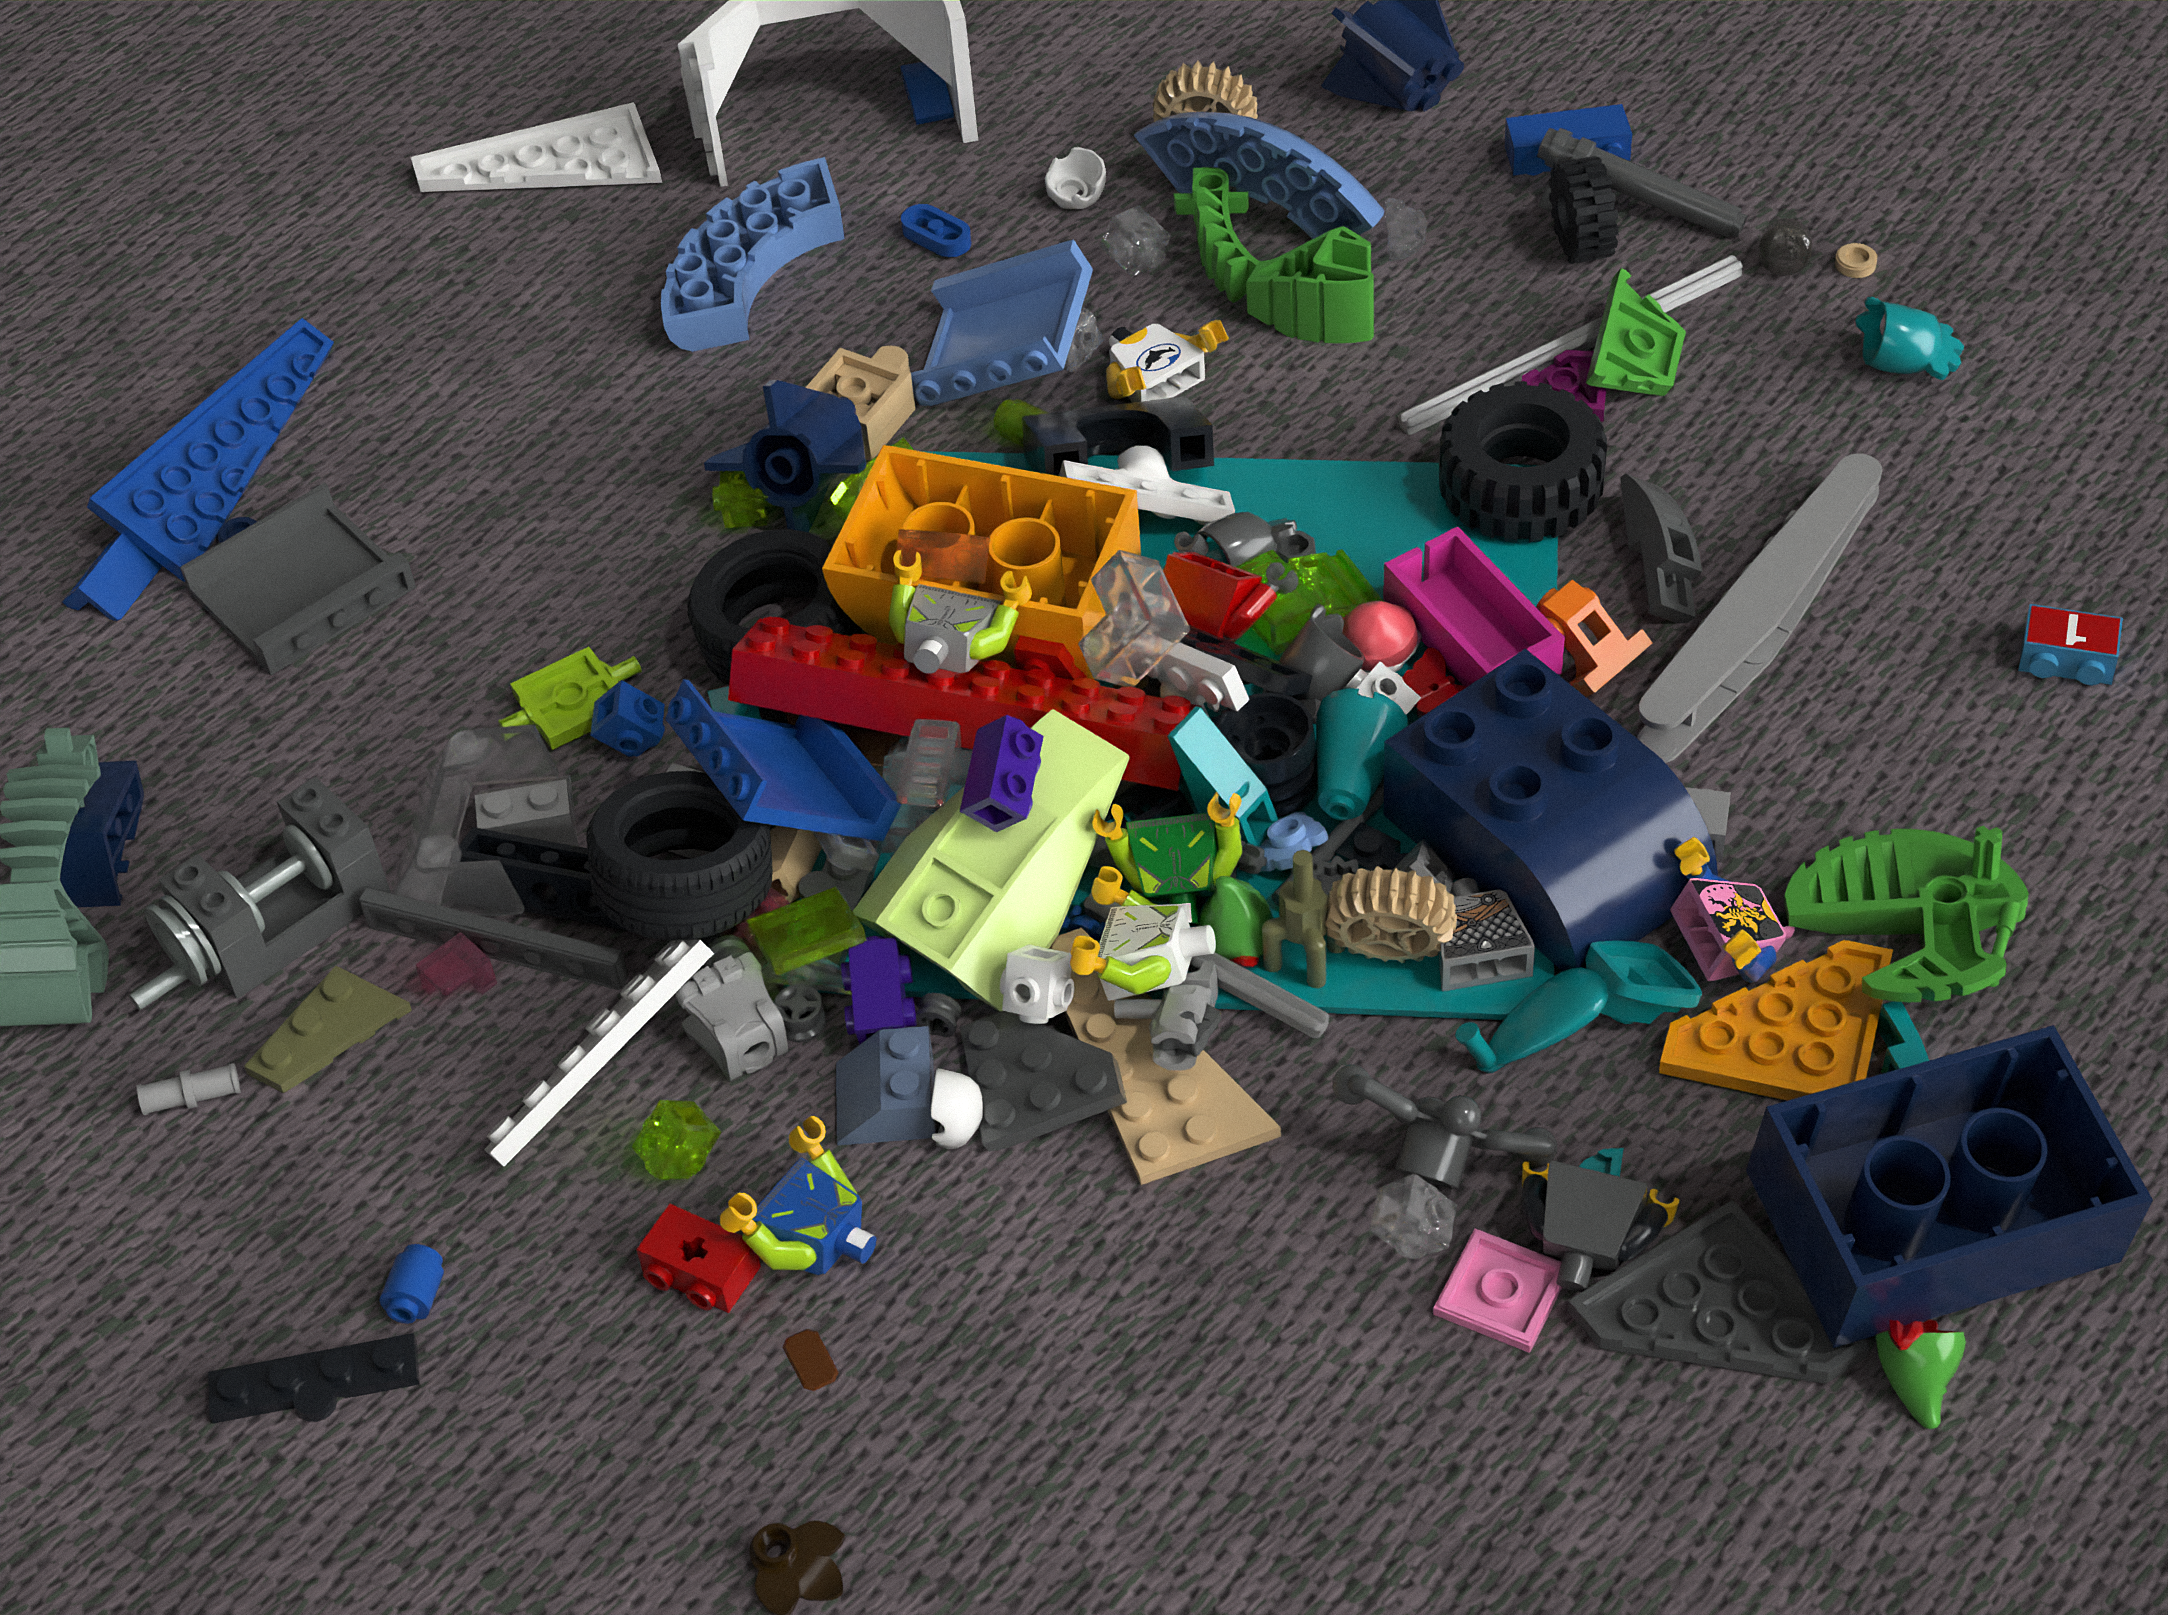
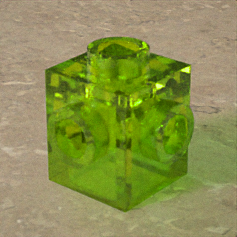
M720 471L719 485L712 486V500L714 511H722L725 528L767 525L768 507H775L765 501L768 496L763 494L759 488L753 490L746 479L744 471Z
M659 1100L651 1115L644 1121L642 1130L631 1147L645 1162L646 1170L654 1177L661 1180L689 1179L703 1168L706 1157L722 1132L694 1101Z

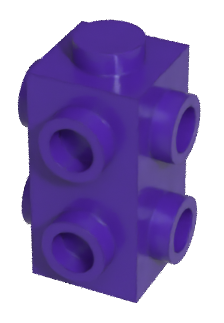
M1005 715L977 729L959 812L995 832H999L1027 819L1033 805L1031 796L1035 777L1041 765L1040 752L1044 736L1027 727L1020 719L1010 717L1009 715Z
M870 936L864 938L861 942L848 943L849 962L841 963L844 990L852 991L853 1005L845 1006L844 1008L848 1035L856 1034L860 1045L879 1030L917 1026L913 997L906 998L905 984L913 983L910 955H901L896 937Z

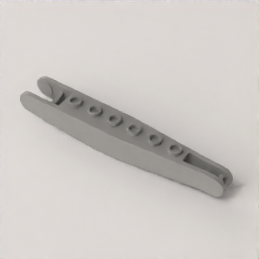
M1861 453L1851 454L1840 460L1797 511L1792 510L1788 514L1782 529L1775 537L1771 536L1766 541L1761 553L1752 563H1749L1744 568L1741 576L1723 594L1716 607L1707 618L1700 622L1694 634L1684 646L1678 649L1673 660L1643 695L1639 702L1638 713L1645 727L1638 734L1637 739L1656 753L1665 763L1673 761L1773 661L1821 589L1863 518L1875 504L1879 495V482L1882 477V466L1877 459Z

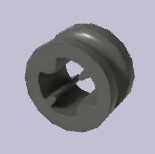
M928 993L922 996L918 1004L919 1010L916 1012V1027L928 1026L929 1033L932 1035L953 1036L957 1028L956 1022L962 1013L958 1002L949 996L939 993Z

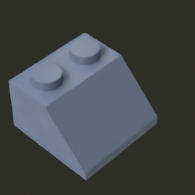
M928 1026L879 1030L836 1062L837 1146L932 1138V1134L936 1133V1122L931 1117L934 1059Z

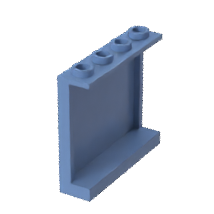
M1074 239L934 281L931 292L944 310L924 369L911 373L913 394L919 405L933 406L1064 369L1093 268Z

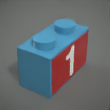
M2029 604L2018 671L2030 672L2039 678L2056 676L2076 679L2086 685H2097L2099 683L2112 685L2119 656L2123 618Z

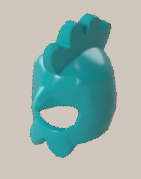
M1875 297L1866 298L1864 304L1869 311L1857 315L1855 320L1856 327L1864 333L1862 353L1866 365L1880 371L1898 374H1914L1926 371L1939 380L1946 379L1949 371L1955 372L1960 367L1961 360L1959 356L1964 350V345L1960 340L1951 336L1953 333L1951 326L1939 323L1935 315L1922 310L1882 302ZM1885 314L1884 332L1882 335L1880 331V324Z

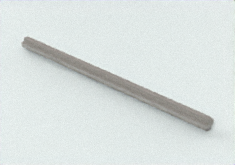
M1729 255L1650 293V295L1661 305L1662 310L1666 313L1741 277L1742 262L1738 261L1734 255ZM1603 316L1401 412L1398 415L1399 427L1407 435H1413L1448 418L1456 406L1462 401L1467 402L1468 397L1479 390L1487 392L1492 385L1501 383L1504 386H1513L1515 382L1522 381V376L1531 370L1536 369L1540 372L1552 365L1554 357L1565 350L1587 351L1594 348Z

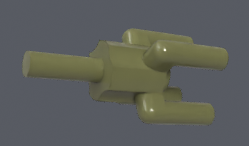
M1306 850L1297 851L1293 855V881H1287L1280 889L1279 917L1269 919L1262 925L1263 967L1268 972H1277L1282 968V940L1288 939L1293 943L1302 944L1306 951L1307 983L1312 988H1321L1326 984V943L1323 936L1327 933L1328 928L1325 926L1328 914V895L1322 890V882L1313 878V857ZM1327 935V948L1330 952L1341 953L1346 949V947L1336 945L1335 939Z

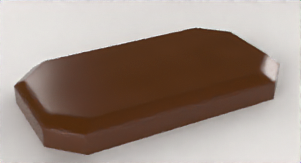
M805 1329L786 1338L782 1348L804 1389L815 1391L835 1382L839 1372L817 1331Z

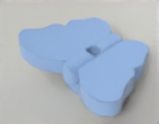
M1295 812L1274 822L1267 830L1269 839L1259 846L1264 849V856L1267 858L1266 866H1263L1260 871H1272L1275 868L1281 871L1293 868L1294 853L1300 850L1310 852L1312 847L1321 845L1329 839L1325 827L1307 816L1305 812Z

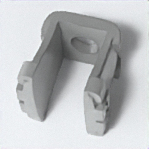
M752 952L745 953L737 958H732L730 955L715 962L712 968L707 966L694 973L692 979L675 993V997L681 1007L691 1014L681 1023L686 1035L690 1040H694L705 1049L729 1082L742 1076L745 1071L747 1074L764 1068L773 1059L788 1052L782 1016L766 990L762 978L761 965Z

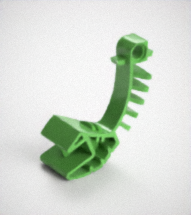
M1213 167L1193 168L1192 193H1173L1174 210L1177 215H1194L1202 266H1205L1208 279L1214 278L1215 286L1220 292L1226 290L1227 298L1232 303L1240 300L1247 293V313L1267 325L1274 324L1277 331L1290 338L1296 336L1300 340L1312 342L1323 340L1324 343H1356L1373 339L1374 275L1371 273V243L1352 230L1341 226L1329 230L1277 258L1258 261L1241 244L1233 230L1230 214L1247 213L1249 209V192H1229L1228 174L1222 169Z

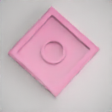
M1475 1228L1433 1308V1315L1530 1353L1562 1289L1556 1283L1561 1261Z

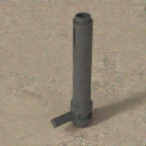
M1549 128L1537 154L1538 158L1545 160L1546 166L1553 168V164L1590 156L1600 157L1602 164H1605L1607 168L1606 176H1610L1612 182L1611 189L1727 238L1730 235L1738 238L1743 230L1748 215L1741 213L1742 208L1597 148L1594 141L1584 137L1578 140L1572 137V132L1560 128L1558 131ZM1549 181L1538 204V207L1547 211L1552 210V203L1549 201V193H1551Z

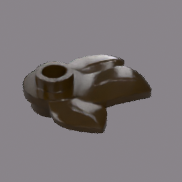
M809 1521L794 1529L781 1523H772L762 1527L754 1536L749 1548L752 1565L758 1571L755 1592L762 1605L773 1615H791L800 1598L809 1601H828L840 1597L843 1594V1580L837 1565L830 1556L836 1553L842 1546L846 1538L845 1534L835 1526L822 1521ZM774 1546H783L787 1549L786 1553L779 1557L767 1556L768 1551Z

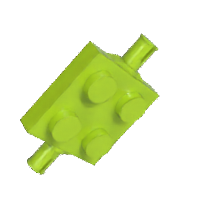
M588 646L510 683L513 696L520 704L521 710L503 719H499V726L505 737H509V735L530 726L540 732L549 747L554 750L591 732L594 702L619 681H624L638 673H642L641 666L635 656H631V658L611 667L599 660Z

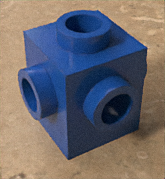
M621 680L594 702L590 736L628 757L639 756L649 747H655L662 739L665 731L663 724L665 704Z

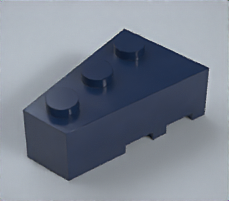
M137 761L98 762L101 775L84 797L85 807L79 808L78 813L74 817L65 845L60 881L65 892L77 908L121 905L123 895L120 894L117 883L118 873H128L130 864L129 860L121 861L125 841L135 840L144 799Z

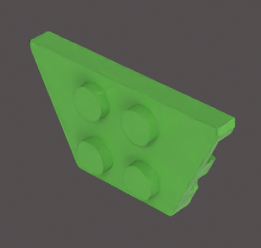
M1620 268L1612 278L1586 384L1595 387L1665 396L1674 385L1686 331L1662 310L1661 305L1650 294L1642 299L1626 283L1631 275L1623 268Z

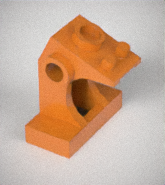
M1571 580L1559 591L1555 588L1550 589L1536 606L1565 637L1564 647L1570 652L1576 665V678L1569 684L1585 697L1597 692L1653 644L1643 629L1624 637L1601 606L1598 596L1591 589L1581 587L1574 580ZM1581 621L1588 626L1598 640L1594 645L1591 644L1577 625Z

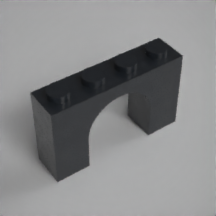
M1186 396L1022 416L1024 457L1035 472L1059 476L1063 460L1088 465L1089 456L1110 451L1127 450L1135 446H1149L1156 449L1163 456L1165 463L1172 471L1214 466L1213 425Z

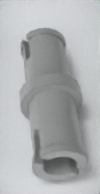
M234 1063L191 1074L190 1069L180 1071V1077L145 1085H136L143 1115L182 1105H187V1108L190 1109L198 1107L197 1102L241 1093Z

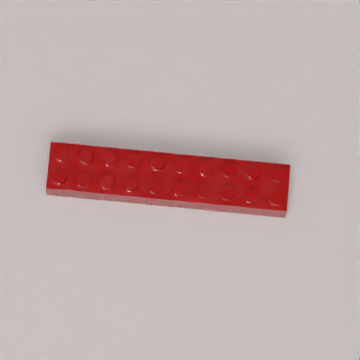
M781 617L759 618L732 649L728 694L729 701L972 750L977 729L1005 715L1020 719L1027 727L1031 728L1048 712L1054 709L1129 755L1130 759L1121 780L1178 791L1184 776L1168 735L1195 706L1202 708L1201 705L1191 704L1188 699L1181 696L1171 695L1160 698L1145 695L1143 690L1135 687L1115 689L1100 686L1098 681L1090 678L1069 680L1055 677L1053 672L1044 669H1032L1029 671L1010 668L1008 663L999 660H988L984 663L978 662L965 673L938 669L934 673H924L916 668L914 663L908 662L904 658V644L897 643L892 645L877 642L875 637L867 634H854L852 636L833 633L831 628L821 625H812L807 628L791 625L788 620Z

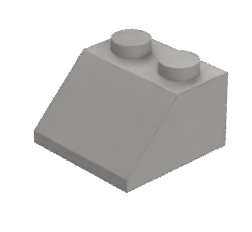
M570 775L482 790L474 795L477 828L578 846Z

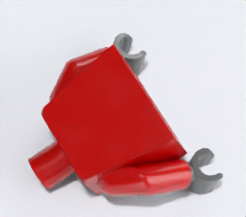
M1180 532L1174 540L1175 547L1179 551L1167 556L1166 565L1155 584L1163 615L1234 643L1277 599L1276 592L1288 594L1296 589L1298 576L1294 570H1291L1284 579L1278 580L1284 573L1285 568L1281 563L1275 562L1270 564L1266 570L1268 582L1266 584L1261 583L1262 577L1206 557L1209 548L1208 542L1200 534L1194 536L1193 540L1187 532Z

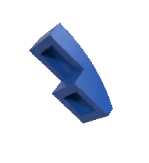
M923 62L900 66L906 94L911 103L916 125L954 118V111L945 80Z

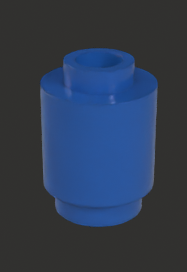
M411 1244L406 1246L404 1251L395 1257L379 1299L381 1306L386 1310L387 1315L391 1319L409 1324L413 1323L416 1319H425L429 1315L444 1275L442 1268L443 1259L436 1250L425 1245Z

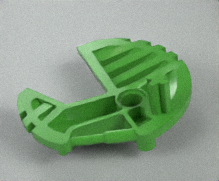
M1985 826L1978 827L1975 832L1974 843L1940 832L1919 829H1890V834L1879 835V830L1865 832L1862 839L1853 841V836H1849L1839 840V847L1829 851L1828 845L1817 851L1813 864L1806 869L1804 862L1793 874L1784 895V905L1788 925L1792 927L1844 935L1920 934L1921 950L1862 977V992L1876 999L1910 1003L1921 1002V998L1930 1001L1951 999V994L1965 996L1988 986L1995 987L1999 985L2000 979L2006 974V960L2003 957L2007 943L2013 935L2016 922H2020L2025 918L2029 894L2022 879L2001 859L2003 832L1997 827L1988 830ZM1997 925V936L1992 953L1988 954L1981 948L1979 931Z

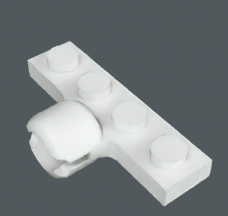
M1135 446L1119 455L1117 459L1119 469L1115 468L1113 470L1063 460L1059 473L1061 477L1137 490L1138 509L1152 511L1155 515L1166 519L1179 516L1193 519L1195 522L1206 526L1221 517L1235 513L1230 492L1174 481L1168 475L1163 456L1156 449L1149 446Z
M1115 615L1102 626L1110 643L1108 649L1112 657L1123 666H1133L1144 671L1149 677L1157 678L1161 682V698L1171 695L1184 697L1191 704L1201 705L1208 717L1204 702L1207 703L1209 709L1218 712L1220 704L1238 711L1250 700L1235 665Z

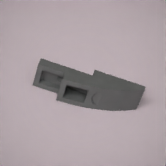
M1625 473L1620 477L1628 545L1629 549L1639 552L1643 556L1649 611L1653 615L1675 623H1689L1696 617L1691 580L1702 572L1694 534L1681 508L1666 491L1657 485Z

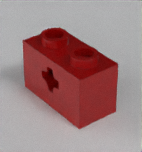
M673 1204L667 1206L636 1249L643 1276L652 1286L662 1291H667L670 1287L686 1293L687 1298L703 1310H711L714 1306L729 1313L761 1267L759 1256L744 1242L742 1235L728 1232L722 1226Z

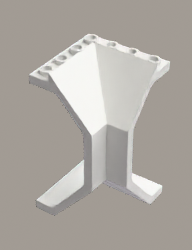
M960 0L727 1L678 44L682 65L680 70L695 139L701 137L703 139L705 152H708L706 157L710 176L718 175L720 187L728 186L716 115L759 26L860 8L945 80L963 143L978 141L966 20Z

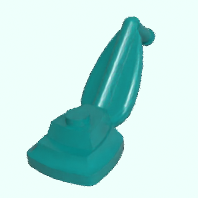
M1620 940L1593 942L1585 957L1586 968L1580 967L1562 971L1532 991L1500 1024L1489 1045L1480 1034V1029L1474 1022L1462 1024L1457 1029L1455 1037L1472 1055L1480 1071L1494 1073L1508 1063L1544 1050L1569 1037L1589 1024L1600 1013L1624 1024H1632L1633 1022L1650 1024L1663 1012L1677 1013L1682 1008L1697 1007L1702 991L1690 973L1677 960L1657 945Z

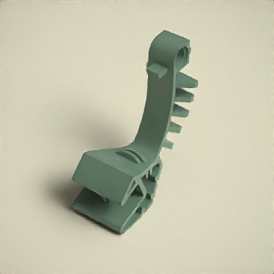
M69 727L46 728L44 734L45 742L36 753L38 766L9 769L6 773L8 782L5 783L3 791L5 797L9 800L1 802L0 811L4 817L13 822L0 824V836L16 847L0 849V861L12 868L10 882L0 884V1026L90 1023L92 1020L91 993H101L105 990L109 963L108 946L102 936L71 901L60 881L63 855L70 827L79 808L85 807L84 797L101 775L94 735L71 736Z

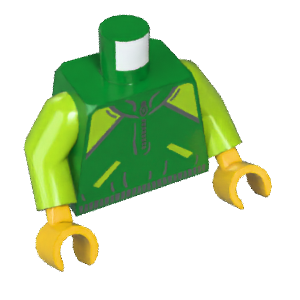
M1215 792L1208 803V813L1126 822L1127 830L1120 828L1124 814L1123 809L1119 805H1112L1111 813L1115 821L1111 823L1103 821L1099 810L1096 809L1092 821L1093 828L1100 836L1106 837L1105 842L1116 866L1134 890L1143 893L1145 898L1154 902L1168 901L1169 904L1180 905L1184 908L1189 925H1197L1199 923L1197 897L1212 896L1216 890V879L1220 876L1231 877L1242 855L1239 820L1234 817L1241 806V797L1233 793L1229 800L1230 809H1226L1219 804V795Z

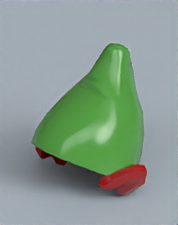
M1220 876L1216 879L1214 894L1206 901L1198 920L1199 923L1196 927L1205 925L1212 927L1216 941L1215 952L1242 967H1254L1258 964L1259 957L1263 954L1262 925L1265 921L1273 919L1272 912L1264 896L1249 883L1229 876Z
M1932 1319L1923 1323L1921 1321H1913L1907 1325H1903L1898 1320H1889V1329L1875 1334L1882 1368L1891 1386L1912 1416L1924 1428H1937L1941 1423L1943 1395L1947 1392L1945 1387L1955 1374L1963 1357L1966 1343L1964 1332L1939 1330L1937 1321Z

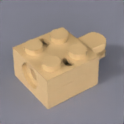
M882 346L872 358L839 348L805 387L833 394L837 397H846L853 402L856 408V415L862 427L865 459L870 461L874 460L882 446L889 442L915 410L908 354L897 346Z

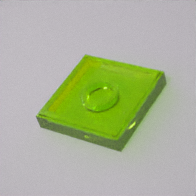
M836 887L747 920L753 939L776 975L851 948L867 940L862 924Z

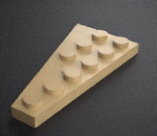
M1082 928L1057 936L1049 949L1071 953L1075 937L1080 935L1090 936ZM1071 968L1070 979L1074 982V995L1064 1014L1075 1039L1112 1053L1119 1064L1127 1103L1107 1111L1141 1185L1281 1137L1280 1126L1204 1050L1197 1056L1196 1063L1191 1069L1167 1070L1157 1065L1153 1061V1043H1151L1149 1030L1152 1019L1115 1018V1000H1107L1101 980L1098 978V972L1093 971L1088 975H1079ZM1145 992V993L1140 994V995H1133V996L1124 997V998H1120V999H1152V998Z

